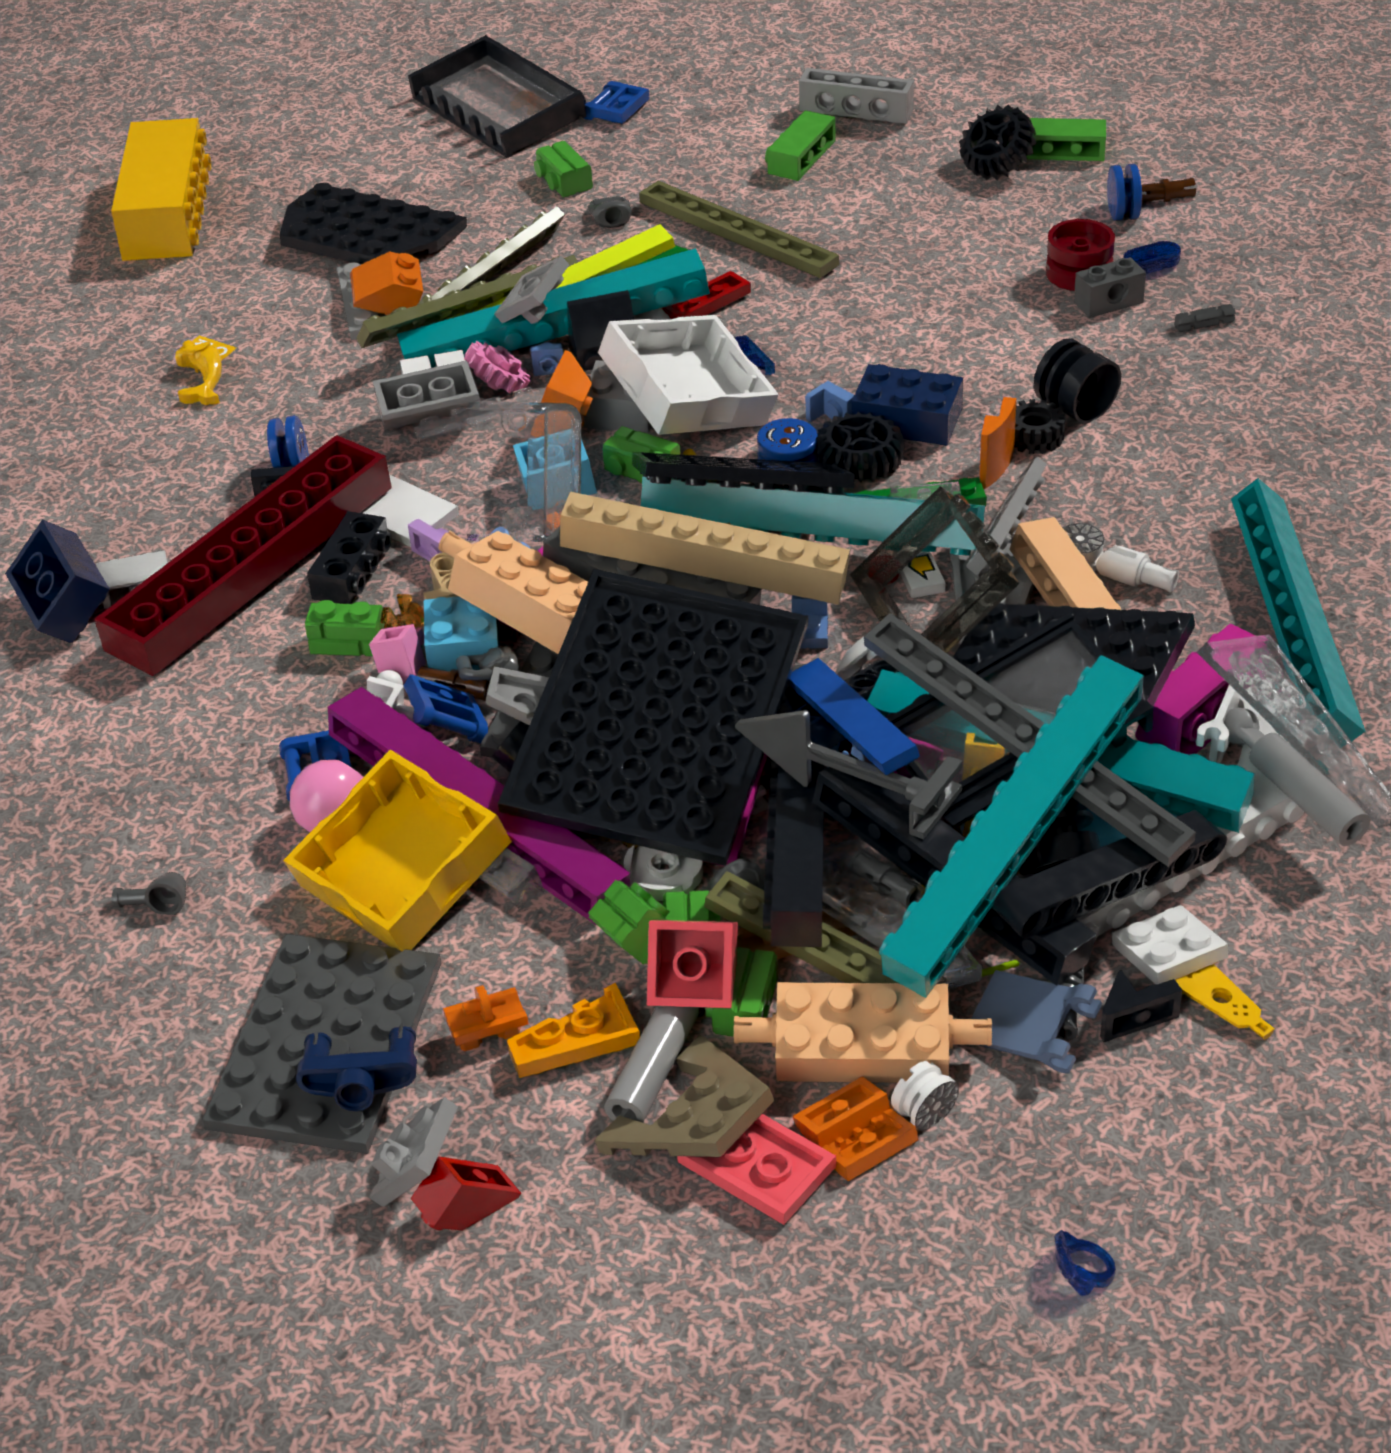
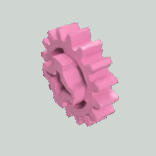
M476 341V343L472 342L465 353L464 360H467L469 367L474 369V375L483 380L491 389L497 391V389L501 388L508 393L513 391L519 395L520 392H524L531 381L529 380L531 376L526 373L527 370L521 367V361L512 356L502 346L493 347L487 343L481 344Z

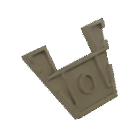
M699 1035L676 1058L681 1071L697 1076L693 1084L676 1101L670 1103L666 1111L652 1125L619 1115L594 1141L599 1152L604 1155H613L615 1148L630 1149L632 1155L647 1156L652 1149H668L670 1156L721 1157L774 1102V1098L766 1084L707 1038Z

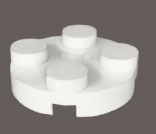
M634 845L628 849L624 858V868L631 873L630 886L636 882L657 901H663V895L666 892L684 891L685 894H689L690 891H694L703 877V861L643 846L635 849ZM661 864L669 865V869L659 870Z

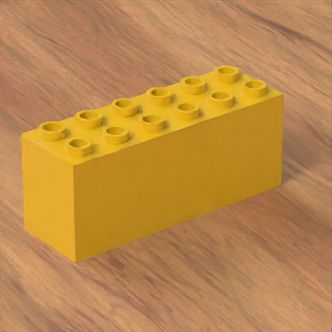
M198 118L130 122L111 209L122 261L193 256L194 246L199 245L198 230H201L202 227L200 215H204L203 200L207 198L205 185H209L208 171H211L210 154H205L204 146L207 145L206 131L204 128L200 129Z

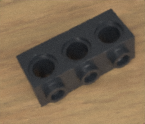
M347 511L307 572L311 598L313 600H330L339 604H351L357 594L363 592L368 576L376 571L380 557L391 546L392 537L391 533L387 530L386 517Z

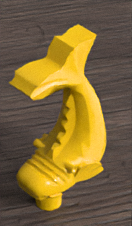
M191 340L184 341L182 347L175 353L176 363L180 367L195 369V373L201 371L204 383L199 386L179 390V401L184 404L201 402L204 405L220 404L219 396L213 392L222 372V363L218 350L211 346L210 342L195 345Z

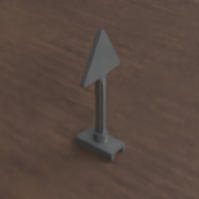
M806 710L740 719L735 724V728L804 787H807L812 781V760L905 795V798L911 801L909 804V834L923 840L962 791V785L952 781L963 767L962 760L947 756L928 781L915 776L910 779L894 772L885 775L875 765L813 743L810 740V714Z

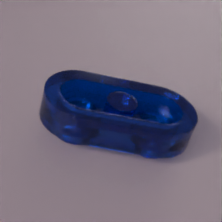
M1159 241L1130 249L1124 253L1123 258L1131 257L1146 274L1179 264L1181 248L1174 242Z

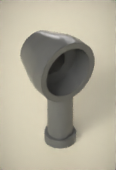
M167 872L153 880L146 889L124 890L123 888H114L112 903L115 908H120L124 905L147 904L157 914L176 915L181 911L186 900V881L183 876L176 872ZM165 904H173L174 906L167 907Z

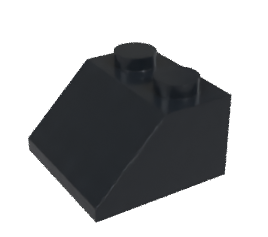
M628 290L567 301L569 350L584 371L593 370L596 360L603 361L598 351L609 321L634 320Z

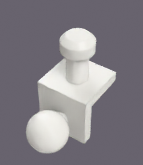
M393 670L382 671L377 678L369 676L367 679V691L374 696L380 697L384 703L400 714L406 715L410 721L415 723L413 721L414 708L404 705V686L401 676ZM416 724V725H418L420 728L426 727V726H422V725Z

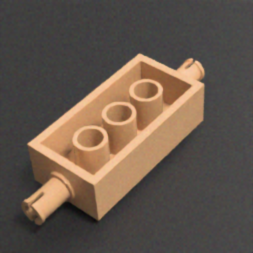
M452 531L446 532L439 542L438 549L454 558L448 590L559 654L588 581L570 572L567 567L558 565L542 556L537 550L530 549L517 542L506 533L496 531L482 540L471 544L455 535Z
M777 982V1013H773L772 1017L734 1016V1044L772 1043V1047H776L777 1081L853 1082L863 1076L870 1082L898 1083L901 1078L907 1081L913 1075L910 1072V1068L923 1061H927L930 1064L933 1062L940 1068L942 1075L949 1076V1049H953V1045L992 1046L991 1018L953 1019V1015H949L948 984H936L925 998L900 983Z

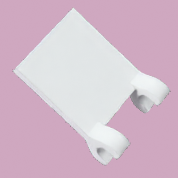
M1234 672L1215 719L1203 723L1197 730L1196 746L1203 747L1205 740L1211 739L1209 761L1221 764L1229 745V730L1225 726L1224 721L1230 709L1238 708L1242 680L1241 672Z

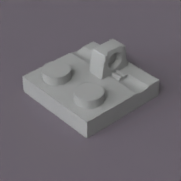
M559 256L522 275L494 315L501 323L519 315H522L531 324L540 321L547 311L543 301L547 293L558 287L564 280L562 274L569 266L568 262L562 256Z
M443 1097L429 1108L427 1106L422 1107L413 1120L407 1124L400 1123L393 1130L389 1139L379 1145L372 1161V1166L380 1174L378 1183L374 1186L369 1197L380 1206H386L430 1175L458 1108L457 1105Z

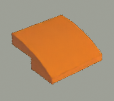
M1003 397L999 416L985 415L981 433L979 478L983 489L996 482L1012 460L1015 443L1017 398Z
M863 1076L793 1115L795 1125L806 1139L836 1155L835 1170L847 1181L852 1180L919 1140L916 1126L892 1110L889 1105L888 1095Z

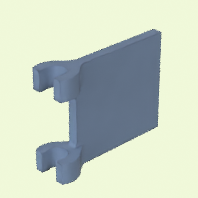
M995 970L971 1018L992 1019V1046H979L1035 1059L1058 1072L1070 1073L1076 1058L1074 1055L1067 1054L1071 1047L1069 1042L1056 1039L1070 1009L1085 1017L1096 1018L1102 1006L1101 1000L1094 999L1097 990L1088 984H1078L1073 987L1059 984L1056 986L1050 982Z

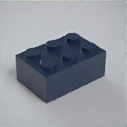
M868 364L852 399V415L857 414V412L866 415L872 412V415L876 417L884 415L885 420H893L894 425L900 427L901 434L905 440L947 446L963 409V377H956L946 373L921 372L917 369L893 368L883 364Z
M43 519L5 573L36 630L68 643H72L78 634L85 629L89 618L96 608L104 602L110 590L78 535Z

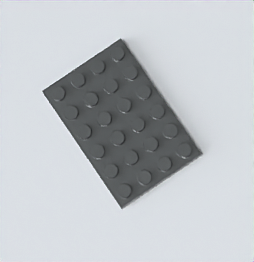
M285 934L202 1119L204 1129L368 1154L392 1091L373 1095L371 1105L361 1111H348L341 1108L336 1103L334 1097L314 1095L303 1091L296 1082L298 1063L304 1056L305 1038L307 1035L314 1033L315 1045L317 1044L318 1033L327 1034L332 1040L329 1056L363 1052H388L389 1032L391 1029L399 1027V1038H402L403 1026L411 1027L416 1031L441 966L440 954L407 949L401 952L397 948Z

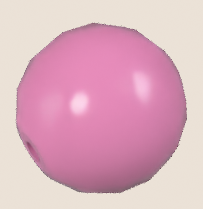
M320 760L306 766L296 776L290 789V809L295 821L301 827L311 832L321 820L333 813L344 802L352 788L363 776L339 760Z

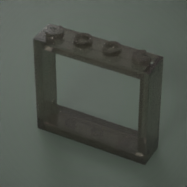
M940 486L850 576L879 621L891 613L911 627L885 586L956 519L990 568L921 634L941 650L948 653L1020 583L1011 572L1015 568L1013 563L1003 553H997L996 550L1000 547L999 544L986 531L982 532V529L985 527L984 523L972 511H967L971 507L967 500L961 494L951 495Z

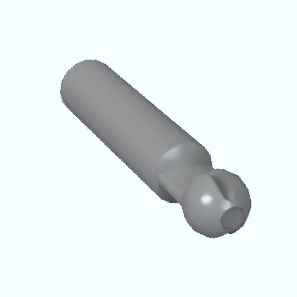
M1239 707L1228 711L1224 721L1225 726L1229 730L1228 741L1234 744L1248 745L1251 748L1249 759L1255 767L1340 845L1349 846L1362 838L1367 832L1371 821L1366 812L1279 734L1268 733L1264 735L1259 731V719L1253 711Z
M656 1006L604 1105L605 1112L611 1120L614 1121L620 1115L644 1123L699 1015V1007Z

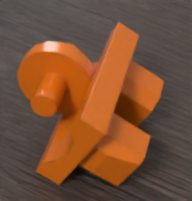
M480 985L474 988L476 999L443 1008L444 1017L456 1046L459 1045L463 1051L478 1048L482 1043V1038L497 1034L498 1037L504 1039L511 1038L520 1033L521 1026L528 1025L527 1014L521 1005L515 987L488 995L484 985Z

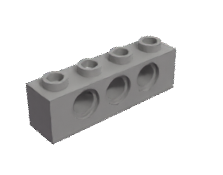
M806 68L799 79V111L806 110L839 117H854L865 120L907 124L914 110V80Z

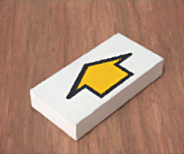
M903 544L902 549H892V555L896 556L899 560L898 570L911 598L945 592L946 583L931 552L916 551L915 544Z

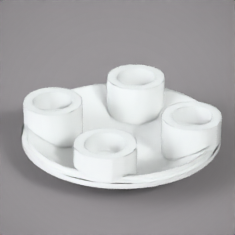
M864 636L846 651L838 665L836 674L843 680L851 677L867 660L870 661L876 656L874 652L864 646Z

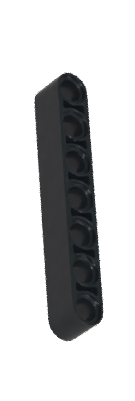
M1193 810L1176 818L1196 832L1195 841L1169 867L1128 837H1125L1008 885L996 897L993 903V910L1022 938H1031L1209 863L1223 851L1227 843V836L1200 812Z

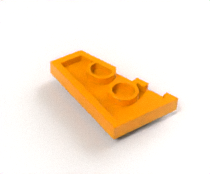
M616 982L604 988V995L590 1003L583 999L573 1004L572 1013L558 1020L547 1018L507 1040L508 1051L519 1078L540 1074L544 1071L636 1046L640 1038L639 1029Z

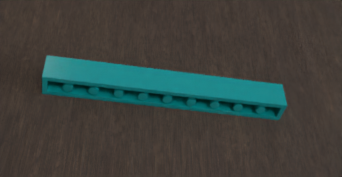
M695 248L555 288L547 293L543 301L547 311L541 320L534 324H531L522 315L501 323L494 315L500 305L405 331L397 334L404 359L428 356L431 368L437 367L434 354L462 350L465 358L468 348L472 342L476 343V341L481 344L487 343L493 347L499 345L509 352L568 335L567 301L628 290L633 315H638L710 294L705 267Z
M642 477V507L768 533L769 530L781 531V535L801 539L802 534H813L814 540L820 542H835V537L848 538V544L868 545L869 540L882 541L881 547L902 549V544L905 543L915 544L916 551L936 552L937 547L950 548V554L971 555V550H976L983 535L985 505L844 492L843 494L824 493L822 490L809 489V492L789 491L788 488L775 486V490L755 489L754 486L746 483H741L740 488L720 487V484H716L715 481L706 480V486L685 485V482H681V479L671 478V484L651 483L650 480H647V477Z
M1257 478L1232 497L1231 501L1306 729L1332 751L1338 752L1366 731L1285 501Z
M1100 655L1092 668L1087 666L1082 671L1077 682V688L1071 696L1067 694L1062 698L1052 722L1042 725L1036 736L1033 748L1029 753L1023 752L1019 756L1013 775L1007 782H1000L993 794L990 806L986 811H979L973 819L968 836L964 841L958 840L954 844L948 856V863L941 872L937 870L931 875L925 888V894L920 901H913L908 906L903 916V924L895 934L889 933L882 942L879 954L882 960L883 975L925 998L929 995L991 909L998 894L1009 884L1141 701L1144 675Z
M882 669L867 702L883 716H886L890 713H897L912 704L920 695L929 694V692L901 672L894 673ZM1025 709L1043 723L1050 724L1055 718L1053 714L1047 712L1037 713ZM955 711L949 712L908 736L910 739L963 754L967 733L975 734L974 743L997 746L996 741ZM1128 735L1127 740L1120 747L1115 748L1110 743L1097 760L1167 812L1180 816L1196 810L1216 827L1237 833L1240 831L1254 795L1255 773L1249 772L1238 765L1227 766L1209 761L1198 754L1188 755L1170 750L1162 744H1148L1134 740ZM1005 749V755L1009 754L1010 751Z

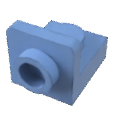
M546 342L530 346L533 375L541 376L554 373L563 355L561 343L552 344Z
M826 381L806 394V420L812 422L823 414L827 415L830 419H833V416L844 417L845 413L852 415V399L854 394L830 381Z
M792 595V612L808 616V627L800 648H828L827 602Z

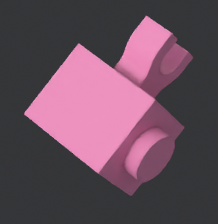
M414 624L381 629L369 643L378 673L385 670H393L401 676L403 684H405L410 674L417 676L420 667L426 664L421 645L424 644V632L422 627L415 629Z

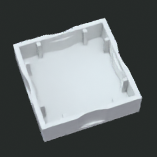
M716 315L678 317L670 320L609 321L598 354L658 435L762 426L767 424L779 396L758 367L744 355L738 342Z

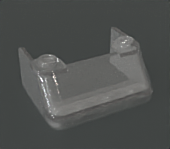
M469 402L468 410H501V424L504 431L513 438H528L527 507H512L506 510L502 515L500 527L507 529L509 535L517 542H544L560 526L561 513L569 493L581 494V415L576 407L567 403ZM467 533V540L480 541L489 536V534Z

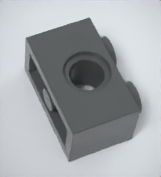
M1131 257L1121 258L1115 262L1092 266L1089 269L1076 272L1074 303L1088 318L1144 303L1146 272Z

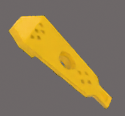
M1214 964L1175 979L1182 989V995H1187L1235 1027L1250 1028L1264 1040L1273 1034L1275 1028L1260 1017L1261 1009ZM1214 998H1223L1227 1003H1219Z

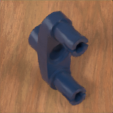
M403 1026L402 1038H399V1027H395L389 1032L388 1052H363L330 1056L331 1038L325 1033H318L317 1044L314 1045L315 1034H309L304 1041L303 1059L298 1063L296 1082L303 1091L309 1094L334 1097L336 1103L345 1110H364L373 1102V1095L407 1087L414 1081L417 1069V1059L414 1055L416 1033L411 1027Z

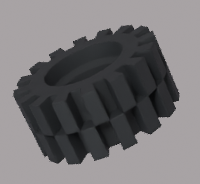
M1030 399L1027 404L1024 400L1019 401V406L1016 405L1014 448L1018 446V451L1020 452L1028 449L1029 454H1034L1035 450H1039L1040 454L1046 453V448L1053 451L1056 449V446L1060 447L1062 440L1064 441L1065 413H1063L1062 408H1056V404L1053 402L1046 405L1047 400L1042 399L1040 403H1035V399Z

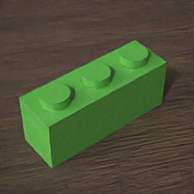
M805 110L767 148L765 162L768 165V174L799 181L836 141L835 117Z
M1030 118L1035 128L1037 144L1032 146L1034 154L1026 156L1027 159L1105 160L1106 119Z

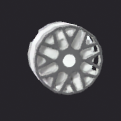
M1076 523L1062 527L1068 533L1069 538L1079 552L1085 557L1092 570L1096 571V562L1099 556L1103 554L1105 543L1103 533L1098 528L1089 524Z
M927 1061L920 1062L910 1068V1072L913 1075L907 1081L901 1078L891 1096V1106L901 1116H909L911 1118L910 1122L916 1126L917 1130L921 1131L930 1129L937 1123V1120L941 1121L955 1105L959 1095L958 1084L951 1077L942 1075L940 1068L933 1062L930 1064Z

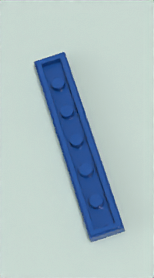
M819 658L792 672L789 678V685L883 774L888 775L920 757L915 743Z

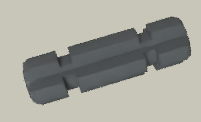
M1231 304L1218 306V309L1210 307L1190 312V315H1188V312L1175 315L1174 325L1179 332L1190 331L1191 327L1200 329L1219 325V321L1222 324L1231 323L1235 320L1236 312Z

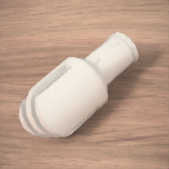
M1114 545L1101 554L1096 562L1097 570L1101 575L1135 588L1146 583L1167 590V592H1172L1179 579L1178 570L1153 564L1148 554L1123 546Z

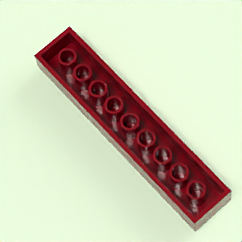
M338 435L334 436L97 616L94 620L104 652L151 676L156 675L332 536L347 511L361 513L389 491L392 486L386 456Z

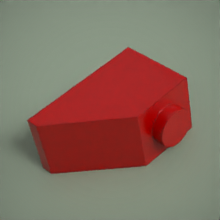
M438 1156L430 1175L422 1180L410 1199L421 1211L422 1220L431 1228L439 1231L443 1229L463 1231L518 1199L521 1192L498 1165Z

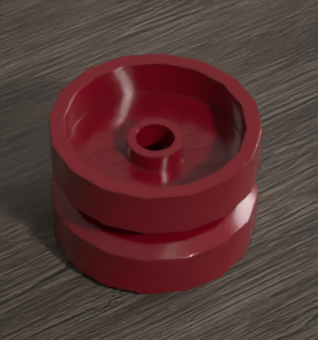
M1072 219L1054 225L1048 232V255L1046 262V277L1059 288L1075 291L1076 272L1089 269L1092 266L1113 262L1115 233L1102 222L1090 219Z

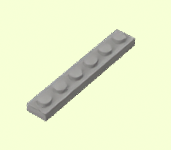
M1036 456L1017 478L966 565L976 575L986 565L992 568L1004 553L1003 549L1012 539L1013 532L1017 529L1018 524L1021 523L1020 519L1029 509L1028 505L1044 482L1045 478L1041 474L1047 464Z

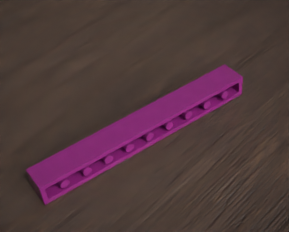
M360 687L327 707L329 735L373 767L389 750H392L428 772L442 786L461 792L497 814L512 841L499 857L594 925L597 924L589 918L588 912L599 899L605 898L604 893L615 880H621L630 887L631 873L622 865L615 863L599 852L593 845L586 843L570 832L568 828L499 812L498 801L504 789L503 784L488 775L482 768H478L462 757L459 752L436 739L432 733L423 730L410 721L406 715L400 714L384 703L380 697L374 696L363 687Z

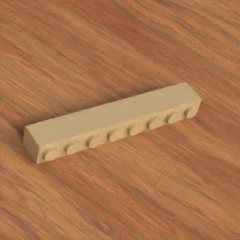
M575 492L569 493L560 517V547L839 605L846 582L850 549Z

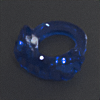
M1060 1230L1056 1233L1054 1238L1057 1265L1062 1271L1063 1277L1068 1279V1283L1079 1295H1089L1094 1288H1105L1112 1283L1116 1274V1266L1113 1258L1106 1250L1093 1242L1077 1239L1069 1234V1232ZM1076 1251L1093 1253L1105 1263L1107 1270L1100 1273L1086 1270L1080 1265L1073 1263L1070 1254Z

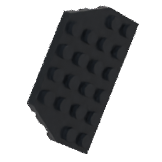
M318 183L287 206L280 231V245L361 265L389 251L399 254L408 253L410 255L426 250L428 254L437 252L467 227V217L455 215L452 211L433 210L426 205H411L399 199L389 200L381 198L377 194H363L351 188L341 189L332 187L329 183Z

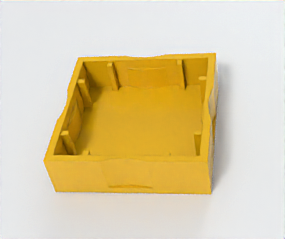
M389 750L352 788L344 802L333 813L321 820L283 861L301 887L389 947L397 948L402 952L405 949L412 950L512 841L497 814L461 792L442 786L428 772L394 751Z

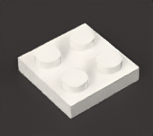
M1182 905L1169 908L1160 914L1132 923L1112 933L1113 946L1155 984L1178 979L1228 958V944Z

